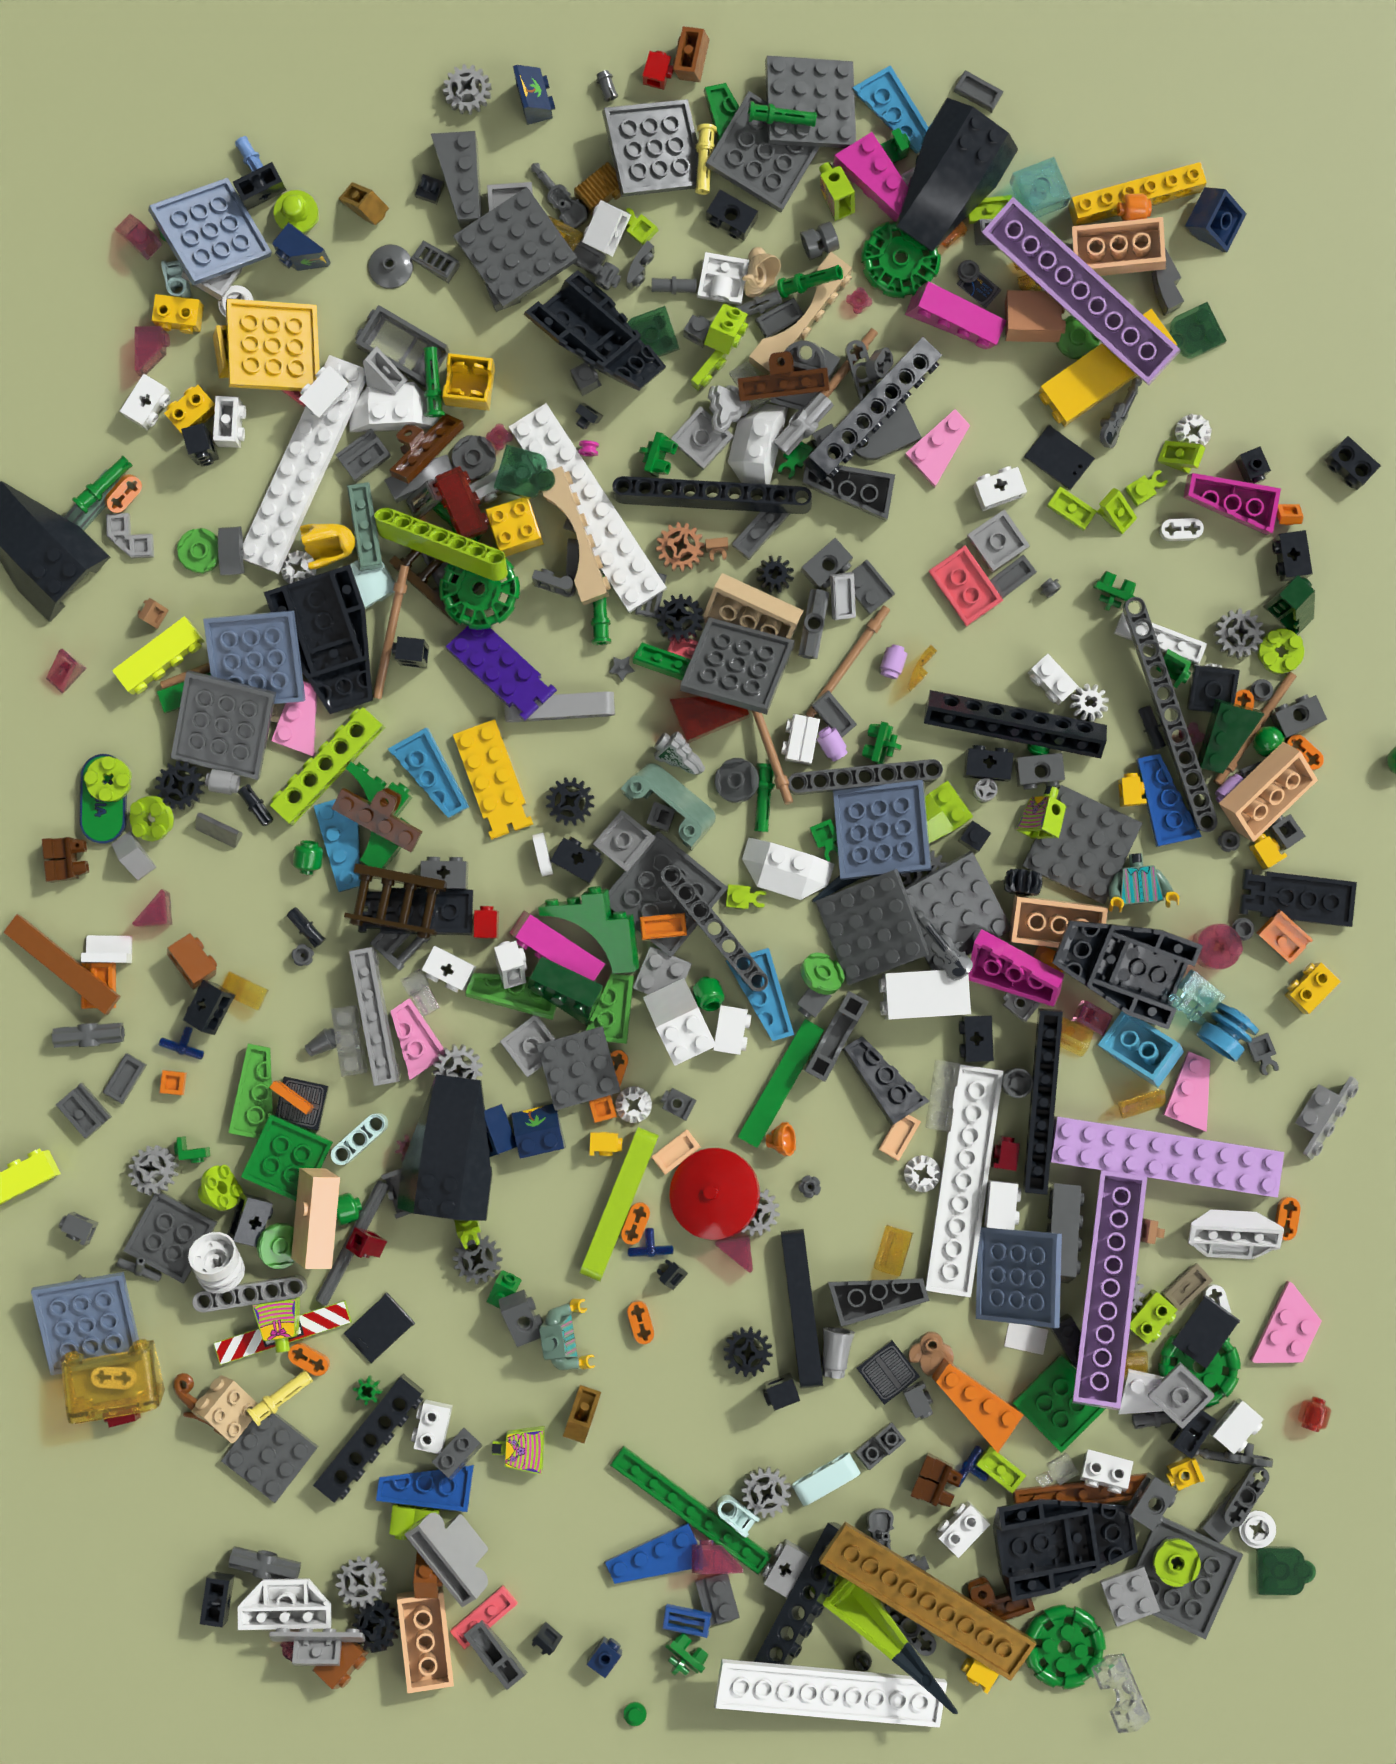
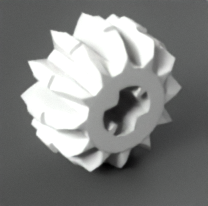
M1089 684L1084 685V690L1078 687L1076 689L1078 695H1071V699L1076 702L1071 703L1070 708L1078 709L1073 715L1077 716L1081 713V720H1085L1088 716L1090 722L1095 720V716L1098 719L1102 718L1101 711L1106 712L1108 710V707L1103 704L1107 703L1109 699L1101 697L1105 691L1096 692L1098 689L1096 684L1092 689H1090ZM1092 699L1094 703L1092 706L1087 707L1085 703L1087 700Z

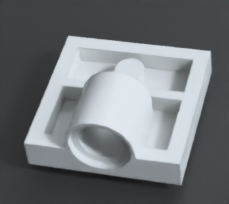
M705 252L697 298L741 305L745 284L742 277L747 275L749 260Z

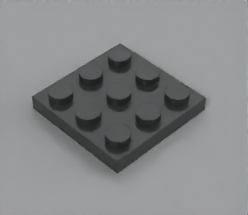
M603 1026L537 1044L555 1111L621 1092Z
M161 1191L160 1195L154 1194L123 1251L135 1258L143 1257L146 1264L181 1283H185L192 1271L188 1259L189 1249L202 1235L213 1232L218 1222Z
M275 1413L262 1420L260 1426H257L252 1420L221 1462L276 1503L319 1446Z

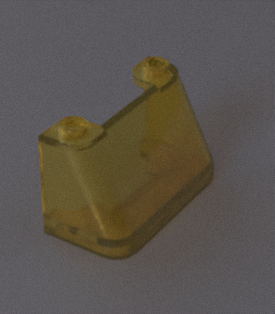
M137 1340L133 1342V1345L126 1352L84 1359L83 1354L71 1351L61 1358L66 1415L70 1424L147 1412L156 1409L161 1403L165 1387L154 1340Z

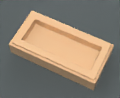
M908 1115L892 1125L879 1150L899 1161L921 1121Z
M686 1129L651 1156V1158L666 1175L688 1156L701 1148V1146Z

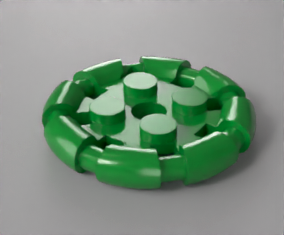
M887 221L876 227L870 233V238L865 240L861 251V263L864 264L863 273L874 289L878 288L883 291V295L892 298H905L907 295L914 296L919 287L937 277L941 264V255L938 254L937 248L931 252L896 227L897 221L891 223ZM899 231L900 236L893 237L892 232ZM878 241L884 243L881 248L876 246ZM922 251H929V256L923 257ZM904 253L907 256V261L899 263L896 261L895 255ZM879 259L878 266H873L872 261ZM921 268L926 271L924 276L918 273ZM884 275L891 279L889 284L882 280ZM910 280V286L903 287L902 282Z
M506 558L508 575L506 577L507 580L504 582L485 578L448 563L444 569L443 579L440 578L439 583L440 600L446 606L444 609L446 613L456 623L460 625L463 623L468 625L470 629L477 630L492 628L491 625L498 622L501 624L514 611L515 607L513 606L520 595V582L518 576H515L513 571L515 568L512 563ZM454 575L459 576L456 584L451 582ZM478 582H482L485 585V591L480 595H476L473 591L474 585ZM502 593L508 595L505 603L499 601ZM458 594L460 601L454 604L452 597ZM467 608L474 611L472 617L466 615ZM493 609L494 614L487 617L485 611Z
M1178 1333L1174 1336L1171 1335L1164 1343L1160 1352L1162 1356L1161 1362L1158 1363L1159 1376L1165 1377L1181 1362L1209 1390L1216 1384L1220 1388L1214 1392L1215 1397L1204 1408L1217 1405L1223 1397H1228L1238 1383V1369H1241L1238 1351L1229 1342L1230 1338L1228 1337L1222 1346L1225 1351L1223 1354L1217 1353L1206 1369L1204 1368L1201 1372H1195L1193 1369L1195 1360L1171 1344ZM1171 1357H1176L1175 1366L1170 1365ZM1223 1366L1229 1367L1228 1375L1222 1374Z
M1055 1605L1044 1609V1613L1038 1617L1035 1616L1028 1625L1025 1634L1034 1640L1037 1638L1042 1639L1041 1646L1036 1645L1025 1662L1028 1668H1032L1035 1672L1034 1676L1042 1683L1053 1688L1060 1686L1063 1689H1074L1085 1685L1084 1682L1090 1677L1094 1678L1101 1669L1105 1659L1103 1657V1650H1106L1105 1636L1101 1626L1096 1625L1094 1622L1095 1618L1087 1611L1076 1606L1070 1608L1066 1607V1605ZM1065 1616L1072 1617L1071 1624L1064 1623ZM1051 1620L1053 1624L1046 1629L1044 1624ZM1087 1627L1090 1632L1084 1635L1081 1629ZM1061 1641L1070 1642L1068 1651L1061 1652L1058 1650V1644ZM1088 1647H1094L1093 1655L1088 1654ZM1044 1657L1047 1663L1041 1666L1039 1661ZM1083 1664L1085 1669L1078 1674L1075 1668ZM1056 1671L1064 1672L1063 1677L1056 1676Z

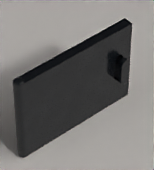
M1051 425L1046 427L1024 455L1025 459L1032 462L1069 490L1074 487L1095 460L1093 456L1062 435Z
M386 1292L344 1335L372 1364L411 1326H414L415 1322Z
M1204 1295L1200 1304L1171 1344L1206 1369L1234 1328L1240 1323V1320L1207 1295Z

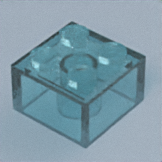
M1055 157L1013 172L1010 185L1017 201L1036 218L1064 208L1070 201V193Z

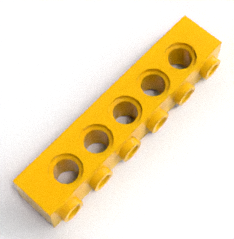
M1201 162L1074 196L1070 200L1068 209L1073 225L1080 226L1117 216V204L1121 202L1125 194L1143 193L1147 199L1151 200L1153 206L1200 193L1207 182Z

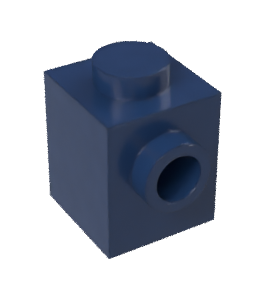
M603 1637L587 1659V1665L606 1678L622 1656L621 1645L613 1638L608 1640L606 1637Z

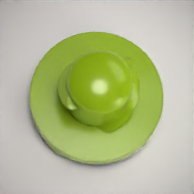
M291 190L282 194L276 201L274 218L282 230L289 222L305 234L319 220L318 206L313 197L301 190Z
M217 1165L207 1169L202 1176L201 1186L198 1189L200 1201L220 1211L233 1208L237 1204L240 1194L243 1193L242 1187L238 1184L227 1165Z

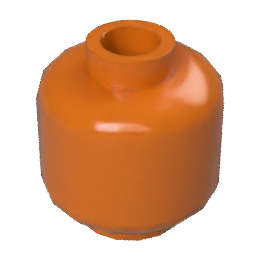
M1143 193L1125 194L1121 202L1117 204V215L1121 216L1122 221L1147 219V217L1151 216V200L1147 199Z

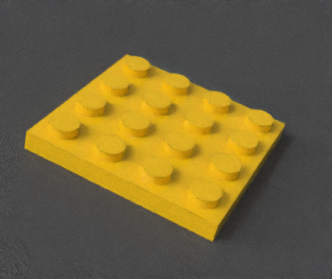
M239 299L226 300L229 387L301 391L308 383L310 385L313 384L317 379L315 375L320 370L317 305Z

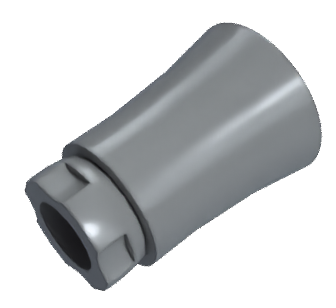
M839 1327L823 1328V1376L835 1379L844 1378L850 1347L855 1334L854 1331Z

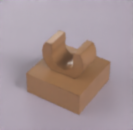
M728 537L705 539L706 553L710 552L709 558L711 562H714V554L717 552L722 554L723 561L726 560Z
M149 598L143 602L145 606L142 611L138 610V618L158 629L169 610Z
M1143 1218L1140 1241L1155 1244L1156 1237L1164 1238L1165 1229L1158 1228V1221Z

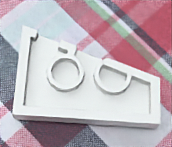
M1128 1369L1122 1393L1121 1408L1118 1410V1413L1130 1414L1163 1411L1148 1397V1393L1164 1377Z

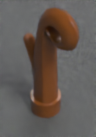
M181 1373L175 1377L173 1388L178 1398L192 1411L198 1401L189 1394L194 1386V1381L190 1375ZM182 1381L186 1382L187 1387L182 1386ZM192 1412L183 1413L184 1417L193 1418L211 1426L207 1421L196 1417ZM214 1429L216 1433L222 1436L216 1429Z

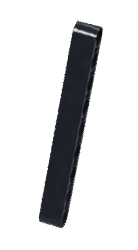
M629 476L618 477L612 484L614 497L621 504L806 514L812 507V493L807 487ZM621 488L628 489L626 492H619V489ZM644 489H649V490H651V491H650L649 493H647V494H642V493H641V491L644 490ZM666 490H670L673 492L670 495L663 494V492ZM690 491L695 493L693 496L685 495L687 492ZM710 493L717 494L714 498H710L707 495ZM733 494H738L740 496L737 499L730 498V496ZM759 495L762 499L753 500L752 497ZM776 497L785 498L783 501L780 502L774 500ZM805 498L807 499V501L804 503H799L797 499Z

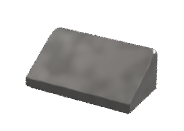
M198 813L196 816V830L233 848L237 847L243 835L242 832L203 813Z

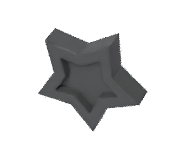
M628 656L622 660L613 657L614 666L609 673L617 674L623 682L627 674L635 672L629 665L630 657Z

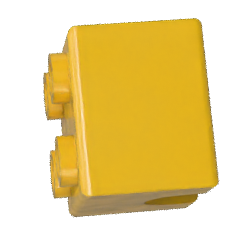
M448 353L446 363L447 379L446 385L443 386L442 394L445 406L490 411L495 373L493 358Z
M528 496L485 509L498 550L504 552L505 557L544 544Z

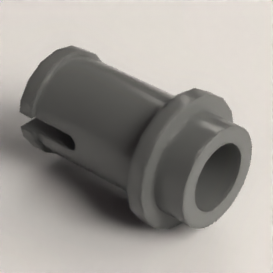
M608 70L598 73L596 75V83L601 87L605 102H609V98H611V101L616 99L618 94L612 82L613 75Z

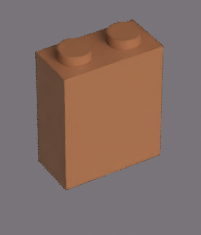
M1007 290L1005 298V320H1007L1005 324V341L1059 342L1061 334H1065L1066 321L1062 320V314H1064L1065 309L1046 291Z

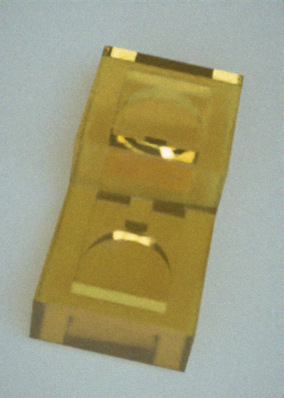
M932 645L925 650L913 669L907 687L910 692L928 674L923 666L937 652Z
M230 971L222 985L223 988L235 994V1000L256 1010H260L269 991Z

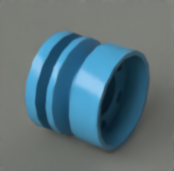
M1218 1003L1215 1008L1220 1014L1216 1012L1210 1014L1217 1024L1213 1025L1205 1022L1197 1032V1036L1224 1057L1237 1062L1245 1051L1238 1041L1241 1039L1250 1043L1252 1038L1246 1032L1256 1035L1259 1029L1246 1015L1237 1009L1223 1003Z

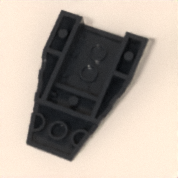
M950 98L945 99L923 136L913 176L908 184L909 189L906 197H904L896 223L898 229L931 252L996 188L1018 151L1009 132L973 106Z
M579 270L569 276L564 281L560 292L542 305L538 301L524 313L529 320L570 353L599 372L638 391L666 368L649 344L645 345L642 342L640 333L629 326L627 323L628 318L624 313L617 311L615 302Z
M0 481V562L17 590L51 622L65 607L61 601L89 571L97 573L111 557L80 526L7 483Z
M349 564L264 592L270 612L294 610L302 672L329 714L373 701L366 612L351 565Z
M1069 920L1052 963L1125 1014L1169 1030L1177 1010L1172 1003L1188 964L1195 967L1203 945L1161 929Z
M436 1074L402 1162L397 1202L398 1209L413 1214L453 1220H487L493 1174L492 1166H490V1148L487 1140L488 1131L487 1123H485L482 1080Z
M1036 1499L997 1507L993 1523V1533L999 1573L1010 1600L1017 1601L1056 1593L1062 1590L1063 1587L1074 1584L1091 1573L1095 1574L1101 1571V1568L1109 1564L1113 1565L1137 1553L1133 1517L1124 1512L1127 1505Z

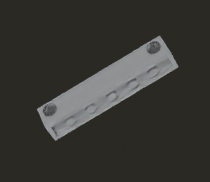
M373 947L349 951L374 1086L399 1082L400 1069L398 1063H396L378 966V953Z

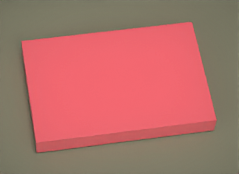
M966 545L928 571L966 626L1004 601Z

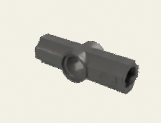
M810 589L798 654L800 657L818 659L829 592ZM815 619L820 623V627L818 629H811L808 626V621Z
M98 1023L79 1024L76 1027L54 1028L52 1042L54 1048L71 1046L91 1047L100 1046V1044L120 1043L124 1042L125 1029L123 1023L99 1025Z
M234 1546L229 1559V1567L251 1572L253 1576L261 1579H298L301 1562L278 1557L276 1553L271 1551L259 1550L257 1552Z

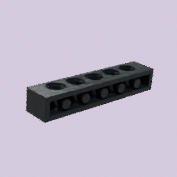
M402 1374L313 1486L334 1503L338 1498L343 1500L351 1490L348 1485L353 1479L358 1482L366 1472L363 1469L367 1462L372 1464L378 1457L380 1452L377 1449L383 1443L387 1446L395 1436L392 1433L397 1425L401 1428L407 1421L409 1416L406 1413L410 1408L416 1409L423 1401L421 1395L424 1390L405 1374ZM402 1398L406 1403L405 1408H397L394 1400ZM380 1417H389L391 1425L388 1427L381 1425ZM367 1434L374 1435L376 1437V1444H368L365 1436ZM358 1452L362 1457V1461L359 1463L354 1462L351 1459V1453ZM338 1470L346 1472L347 1480H339L336 1472Z

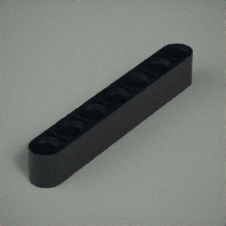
M804 1229L781 1231L800 1389L823 1386Z

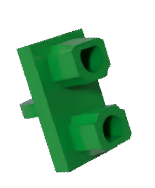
M656 432L654 440L648 442L647 448L640 447L639 452L644 454L642 460L645 463L644 470L654 477H659V474L668 475L671 463L664 459L666 453L672 455L676 453L678 444L663 433Z
M1105 571L1100 580L1095 582L1093 588L1110 594L1109 597L1103 594L1099 597V601L1106 603L1104 610L1109 611L1111 606L1120 608L1122 602L1115 600V597L1124 601L1135 597L1133 594L1136 583L1124 579L1119 590L1112 587L1117 575Z
M882 721L881 724L869 725L868 736L876 738L875 746L865 744L862 756L870 759L877 765L884 764L886 756L893 757L894 750L900 751L902 745L896 743L898 735L892 734L893 726Z
M684 1633L679 1634L665 1646L679 1659L677 1660L673 1656L668 1659V1662L673 1665L671 1673L676 1675L680 1671L686 1676L690 1670L684 1664L696 1674L698 1672L702 1673L705 1669L703 1664L709 1654L700 1647H697L692 1655L685 1651L692 1640Z

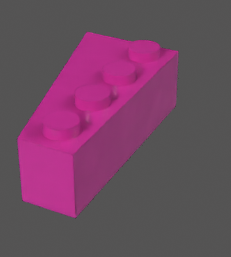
M873 132L835 154L833 165L835 167L841 166L847 178L861 188L868 198L875 201L879 205L878 207L896 222L909 187Z
M929 281L918 288L905 312L906 316L949 332L959 338L971 341L982 349H990L997 345L1007 321Z
M1191 473L1187 476L1183 498L1258 532L1269 535L1274 530L1281 488Z
M525 910L510 931V934L517 938L516 942L524 949H527L528 946L536 951L534 955L539 959L542 956L592 981L596 979L605 963Z
M981 929L973 945L971 955L973 967L968 974L969 981L1054 1007L1061 992L1065 974Z

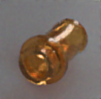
M961 222L941 244L948 249L961 236L964 237L968 231L965 224Z

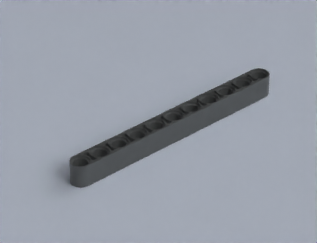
M1132 597L1123 604V613L1193 822L1198 830L1211 832L1217 827V816L1145 602L1139 597ZM1132 601L1139 604L1140 609L1137 614L1131 613L1128 609L1129 603ZM1138 623L1146 625L1147 631L1145 635H1139L1136 632L1135 628ZM1146 644L1154 648V653L1151 657H1147L1143 653V647ZM1152 666H1158L1161 669L1159 678L1151 676L1150 669ZM1161 687L1168 690V697L1165 700H1161L1157 696V691ZM1169 708L1173 709L1176 715L1172 721L1166 720L1164 716L1165 711ZM1175 730L1181 731L1183 735L1182 740L1178 743L1172 740V733ZM1183 751L1190 755V759L1186 764H1182L1179 761V755ZM1189 773H1194L1197 776V781L1194 785H1189L1186 782V777ZM1197 794H1201L1204 797V803L1200 807L1195 806L1193 803V799ZM1208 815L1211 819V825L1203 828L1200 823L1201 818Z

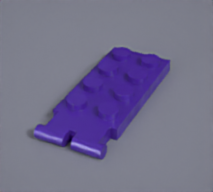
M467 626L446 645L447 651L509 708L512 705L521 712L519 717L523 721L527 720L539 708L535 703L536 700L543 704L557 691L552 684L549 686L544 684L540 680L541 674L491 628L477 630L470 629Z

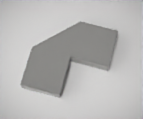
M129 513L106 514L107 537L132 559L154 557L153 535H131Z

